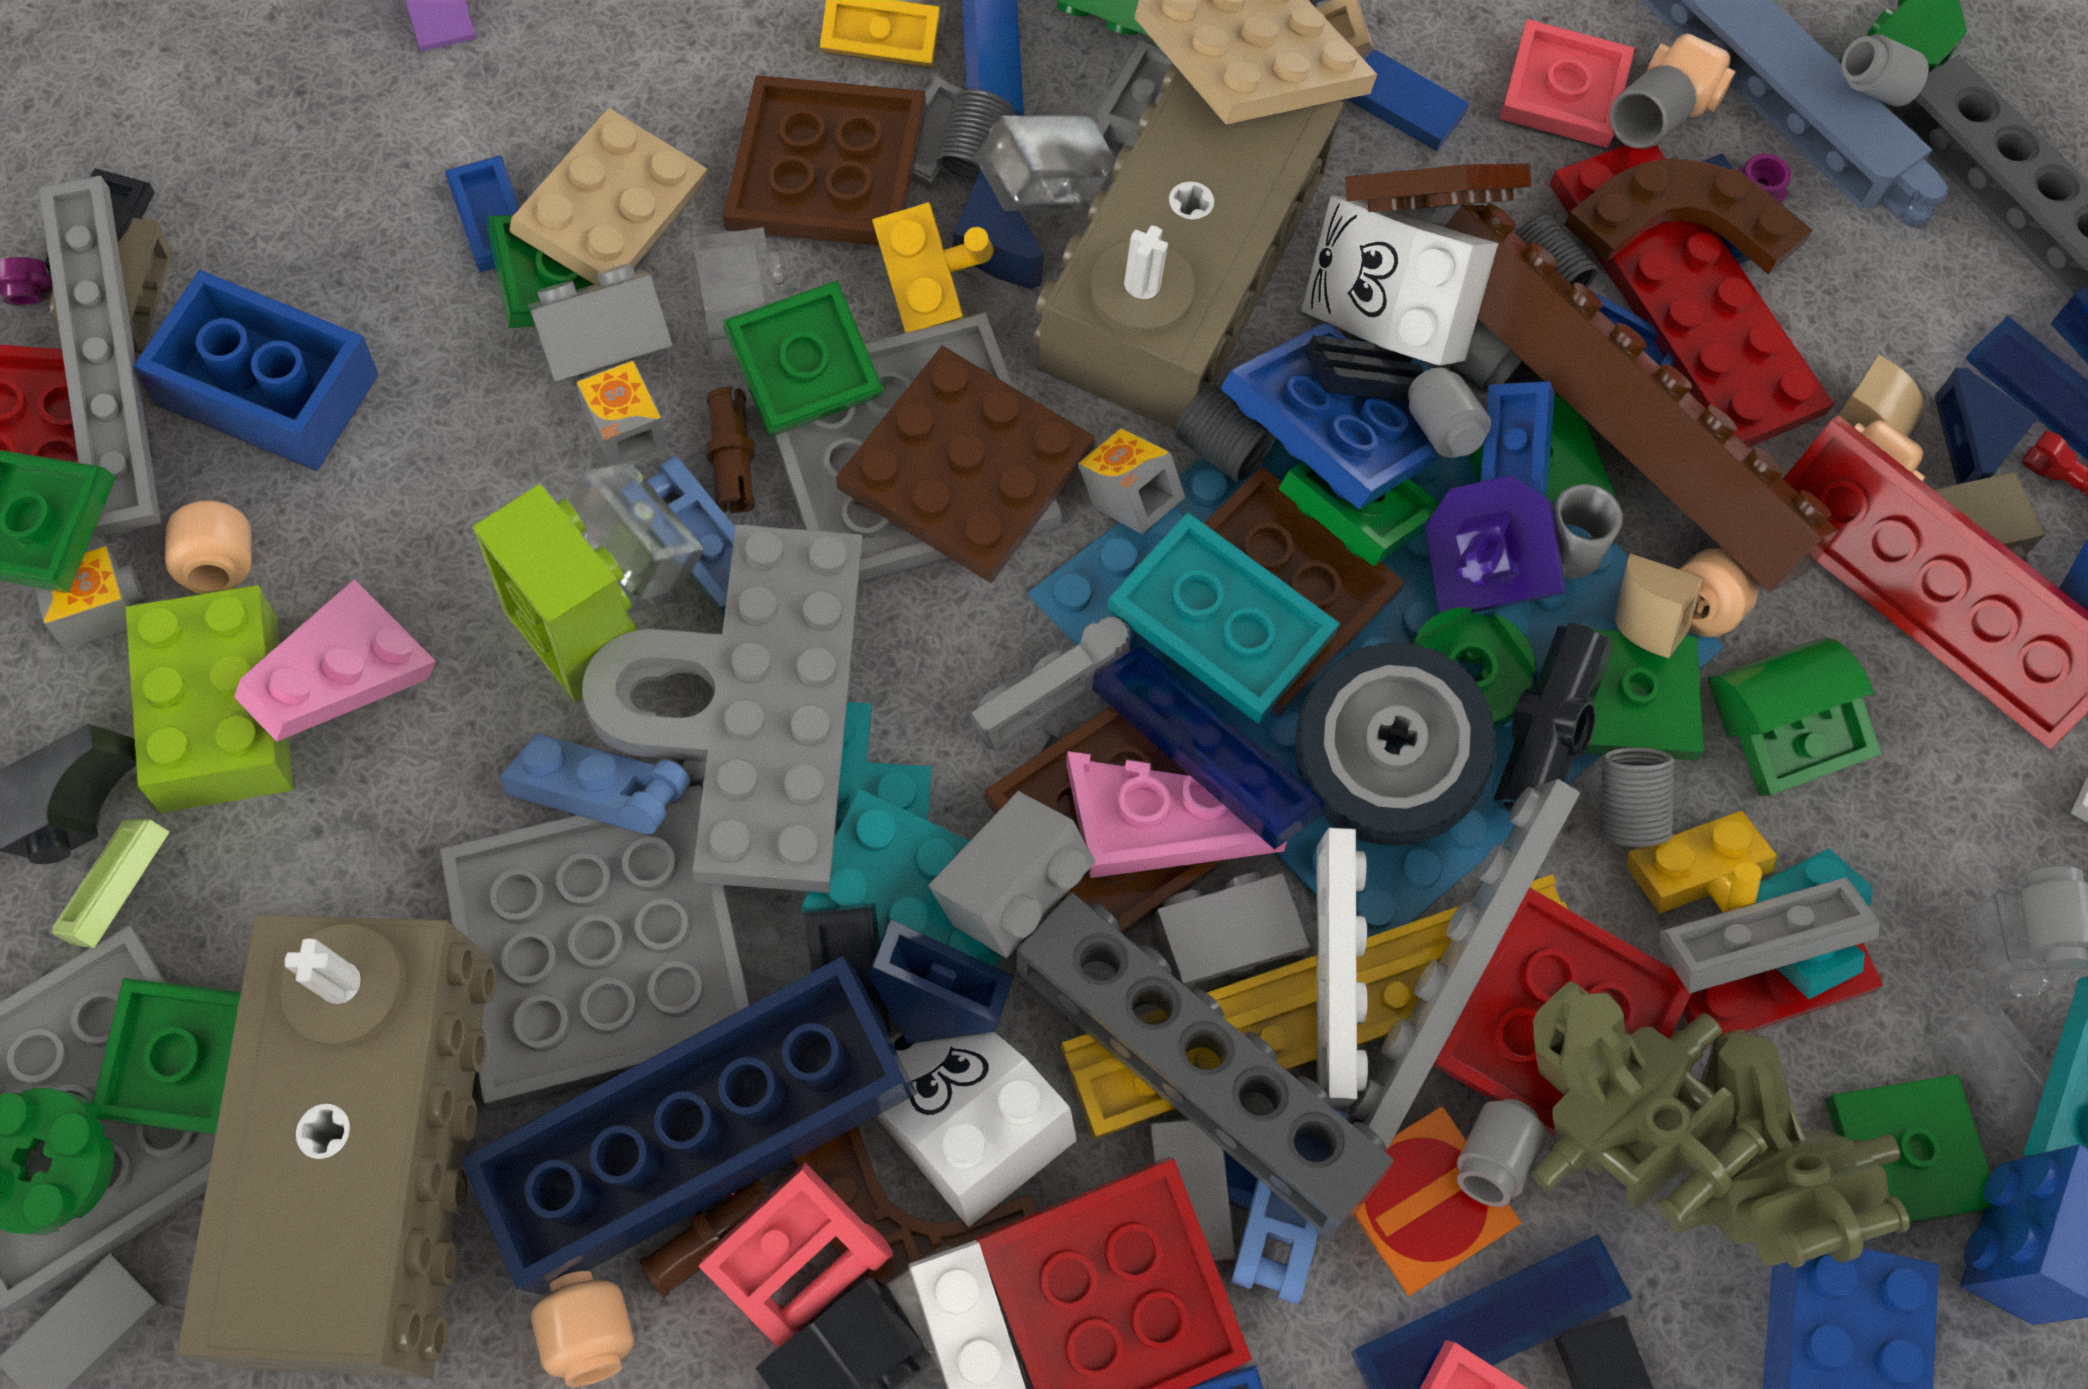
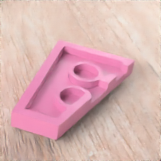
M354 579L240 679L234 698L277 742L425 681L431 676L436 660Z
M1067 751L1066 765L1080 834L1096 861L1088 870L1090 878L1285 851L1287 835L1273 781L1194 770L1188 776L1150 770V763L1126 760L1125 766L1090 761L1091 754Z

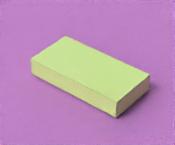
M150 819L123 820L51 928L53 929L52 934L75 946L95 948L170 832Z

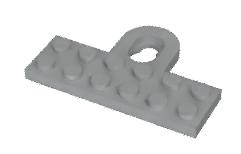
M736 524L722 634L663 629L635 630L607 642L596 652L586 668L582 684L586 715L593 730L605 743L616 750L634 756L706 761L692 871L694 883L829 893L862 552L861 534ZM687 672L699 675L710 683L715 692L711 703L702 712L691 717L682 718L657 716L655 712L640 710L631 701L632 692L639 684L647 681H661L675 673Z

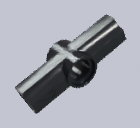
M1573 623L1557 627L1535 688L1529 687L1525 689L1516 704L1512 721V736L1515 742L1493 799L1499 808L1511 812L1519 796L1528 787L1534 789L1535 786L1555 779L1565 782L1573 757L1579 758L1587 751L1596 723L1594 700L1614 648L1609 637L1594 631L1590 627Z

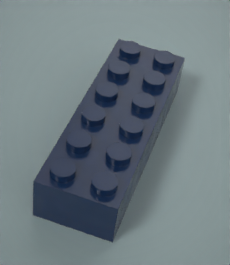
M841 956L461 1158V1162L516 1289L543 1295L550 1291L549 1284L558 1277L594 1268L918 1093L857 972Z

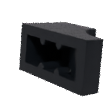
M87 724L1 769L0 851L26 857L29 862L34 864H52L65 860L71 855V850L97 838L96 824L105 799L115 784L136 766L135 738Z

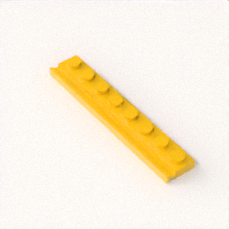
M1553 874L1534 880L1531 883L1530 887L1568 909L1565 901L1561 902L1554 886L1557 882ZM1460 906L1367 938L1364 956L1356 957V982L1365 983L1367 988V1013L1365 1022L1363 1024L1357 1023V1047L1386 1038L1400 1019L1408 1020L1419 1000V997L1414 995L1415 985L1424 969L1432 960L1440 962L1452 940L1446 936L1447 927ZM1317 955L1207 992L1222 1008L1224 1012L1223 1018L1243 1035L1245 1032H1252L1261 1037L1276 1053V1062L1288 1072L1317 1062ZM1162 1008L1137 1016L1140 1021L1149 1025H1158L1169 1019ZM1085 1034L1062 1042L1060 1049L1069 1067L1070 1077L1093 1140L1178 1111L1090 1035ZM1194 1048L1186 1053L1190 1063L1199 1069L1211 1070L1221 1065L1219 1057L1207 1048Z

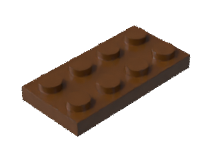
M1530 163L1463 164L1346 176V202L1367 201L1369 213L1514 200L1513 189L1531 187Z

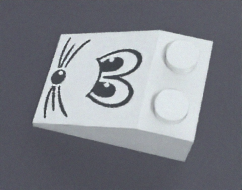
M1331 196L1301 311L1380 347L1441 366L1465 361L1498 243L1390 211L1368 213V206L1366 204L1355 201L1346 202L1345 198Z
M901 1031L891 1038L918 1094L875 1116V1118L968 1227H971L1077 1141L1070 1106L1023 1055L995 1032L909 1044L906 1042Z

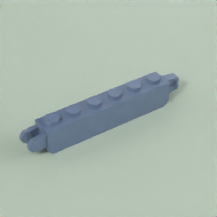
M1642 0L1678 37L1686 33L1726 50L1730 55L1729 68L1736 71L1730 86L1857 207L1875 209L1880 204H1883L1895 217L1901 218L1902 223L1905 222L1907 226L1911 225L1913 228L1915 226L1921 228L1922 225H1926L1934 215L1933 211L1935 208L1933 207L1936 204L1940 205L1948 194L1947 190L1949 189L1946 186L1948 182L1943 180L1944 177H1939V173L1926 161L1932 149L1880 100L1851 88L1847 79L1842 74L1839 61L1823 49L1794 19L1790 18L1772 0Z

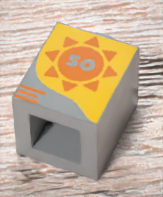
M634 360L618 366L608 365L592 372L589 377L576 381L583 412L610 469L667 447L662 417Z
M1122 427L1077 463L1093 506L1098 511L1141 534L1146 532L1186 498L1171 452Z
M107 545L85 552L69 593L34 587L44 625L64 650L127 630L126 606L135 605L134 603L144 600L142 586L133 566L128 564L121 567Z

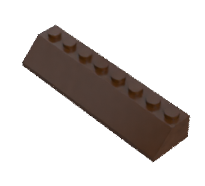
M1488 203L1486 206L1461 205L1444 227L1498 243L1477 318L1545 382L1550 381L1553 390L1769 592L1805 574L1838 531L1827 520L1831 515L1828 508L1811 493L1805 490L1797 493L1780 477L1784 473L1782 466L1771 455L1757 447L1751 450L1737 438L1734 433L1738 428L1724 412L1712 405L1705 408L1689 393L1692 385L1683 374L1668 364H1663L1660 367L1644 352L1647 347L1645 340L1636 331L1623 323L1614 325L1599 311L1603 303L1591 290L1577 282L1571 285L1556 271L1559 263L1551 253L1536 243L1527 245L1512 230L1516 227V223L1505 211L1491 203Z

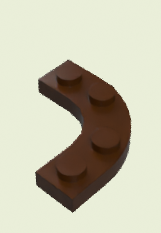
M1665 159L1646 162L1617 174L1571 210L1564 224L1596 254L1608 262L1644 231L1662 222L1688 221L1704 225L1725 237L1768 275L1803 246L1813 231L1771 194L1749 180L1742 172L1688 159Z
M858 1126L794 1160L797 1169L806 1162L864 1223L875 1228L889 1244L893 1256L876 1271L868 1268L862 1275L866 1278L872 1277L882 1287L914 1297H918L908 1266L909 1263L972 1242L978 1236L1038 1212L1032 1194L993 1208L971 1227H968L962 1219L937 1223L912 1217L889 1200L878 1182ZM837 1236L829 1242L840 1256L848 1249Z

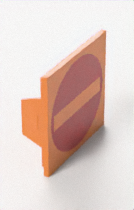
M1443 1106L1394 1136L1391 1144L1385 1151L1386 1154L1394 1159V1162L1383 1181L1354 1214L1361 1228L1408 1297L1522 1224L1509 1203L1502 1207L1485 1205L1468 1196L1460 1188L1457 1182V1176L1460 1172L1457 1160L1466 1143V1139Z

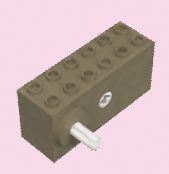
M1171 62L1161 86V92L1164 93L1158 104L1151 101L1147 104L1138 124L1137 135H1139L1137 142L1134 147L1125 145L1122 148L1113 169L1112 178L1115 180L1109 191L1101 188L1091 204L1087 216V222L1090 225L1083 236L1077 233L1072 236L1062 259L1061 266L1065 269L1057 282L1049 279L1040 293L1035 312L1042 315V319L1033 338V345L1039 348L1037 370L1176 430L1182 413L1192 399L1207 386L1215 385L1327 171L1343 110V102L1334 101L1226 125Z
M254 916L178 1344V1355L241 1370L433 1378L435 1361H439L442 1358L447 1343V1322L445 1317L441 1316L445 1286L452 1284L457 1270V1248L455 1243L452 1242L455 1213H460L463 1210L467 1198V1176L465 1171L462 1170L461 1158L464 1156L465 1142L472 1140L477 1126V1107L472 1099L475 1072L482 1070L487 1053L486 1035L481 1029L485 1003L492 1001L496 988V970L491 962V957L448 920Z

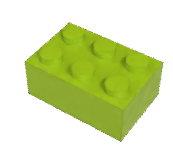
M539 483L472 527L504 613L574 703L583 698L582 684L584 673L596 652L615 637L635 631L637 628L626 612L632 608V605L626 593L619 585V582L624 579V574L614 557L602 545L594 550L582 536L586 532V527L574 507L565 498L556 503L541 483Z
M249 586L126 606L138 787L159 813L293 791L289 738L287 737L276 742L234 698L240 679L279 645L277 616L260 586Z

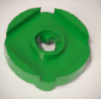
M1466 607L1452 608L1438 613L1420 628L1413 644L1422 645V647L1427 649L1428 647L1439 653L1445 654L1447 658L1453 659L1456 663H1458L1457 659L1464 658L1469 665L1480 662L1484 670L1479 676L1480 681L1476 683L1488 701L1495 729L1507 724L1513 719L1516 704L1525 689L1533 685L1532 675L1535 671V656L1529 641L1511 621L1495 613L1492 618H1489L1482 614H1472L1473 608Z
M31 1088L19 1093L7 1092L0 1095L1 1230L17 1234L47 1235L59 1231L56 1228L65 1226L73 1218H83L101 1200L110 1182L115 1154L112 1139L104 1137L103 1127L97 1117H103L91 1102L74 1093L51 1088ZM46 1142L43 1154L52 1159L51 1166L47 1172H35L31 1179L28 1174V1167L26 1166L28 1155L31 1150L37 1148L39 1143Z

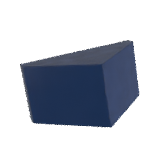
M993 165L981 168L954 231L953 247L964 244L965 233L970 228L980 227L988 234L993 247V255L989 261L965 269L1028 289L1038 287L1042 281L1044 254Z
M1955 368L1934 396L1956 484L1991 477L2039 418V416L1969 368Z
M890 920L886 927L868 974L908 1044L994 1032L999 1024L1014 977L1010 973L893 920Z

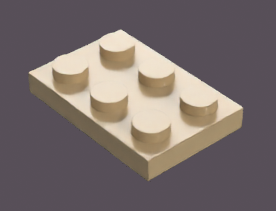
M608 107L512 216L509 232L591 283L598 284L597 273L624 264H632L633 268L637 265L705 181L707 168Z

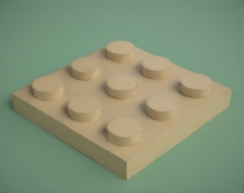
M1309 0L1138 1L1135 20L1226 125L1371 94L1377 73Z

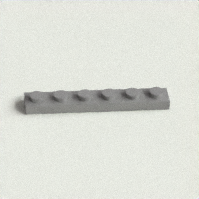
M101 176L40 187L39 195L78 462L104 467L116 477L93 533L98 537L160 524L161 519L139 376L133 367L136 357L109 186Z
M1559 779L1535 786L1534 789L1532 787L1526 788L1515 802L1508 818L1510 822L1515 824L1503 846L1496 844L1483 860L1477 874V878L1483 881L1472 903L1464 902L1453 915L1446 930V936L1452 939L1440 962L1432 960L1420 975L1414 988V995L1418 996L1419 1000L1408 1020L1400 1019L1386 1037L1381 1053L1387 1056V1059L1375 1081L1368 1078L1365 1091H1357V1099L1350 1104L1349 1114L1354 1116L1351 1124L1353 1122H1360L1372 1129L1383 1140L1386 1148L1391 1144L1581 793Z

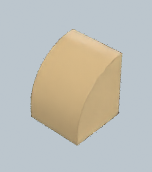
M1878 355L1840 411L1839 416L1853 427L1858 422L1867 427L1874 421L1882 420L1909 438L1923 416L1924 401L1919 388L1911 377L1896 364Z
M1630 554L1614 614L1618 629L1626 638L1639 647L1657 655L1670 658L1689 632L1703 577Z

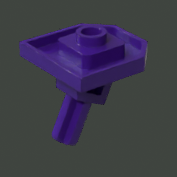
M1512 475L1451 488L1425 524L1439 613L1457 607L1473 608L1471 613L1567 594L1552 502Z

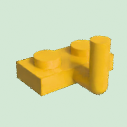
M826 0L820 49L825 53L933 68L941 13L940 7L897 0Z
M929 202L872 219L905 333L964 318L951 273L985 263L991 259L993 247L987 232L980 227L970 228L965 233L964 244L944 250Z
M1741 810L1675 834L1668 842L1661 845L1639 847L1628 851L1626 865L1632 877L1659 914L1709 895L1722 913L1756 903L1761 877L1774 872L1777 855Z

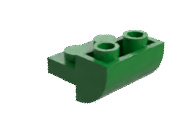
M1817 638L1707 678L1727 737L1739 736L1759 796H1771L1882 755L1863 697L1874 693L1872 685L1855 656L1843 644L1832 638Z

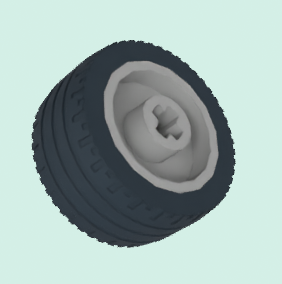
M1390 642L1379 643L1374 646L1370 645L1358 649L1334 663L1310 689L1302 705L1296 729L1295 757L1301 783L1314 806L1337 828L1356 829V838L1380 845L1395 846L1419 843L1432 839L1456 825L1472 809L1482 794L1490 778L1496 755V732L1492 712L1485 695H1483L1481 688L1474 678L1456 661L1447 658L1445 654L1429 647L1427 649L1422 647V645L1406 642L1402 644ZM1397 738L1402 741L1404 745L1399 755L1385 751L1387 741L1384 740Z

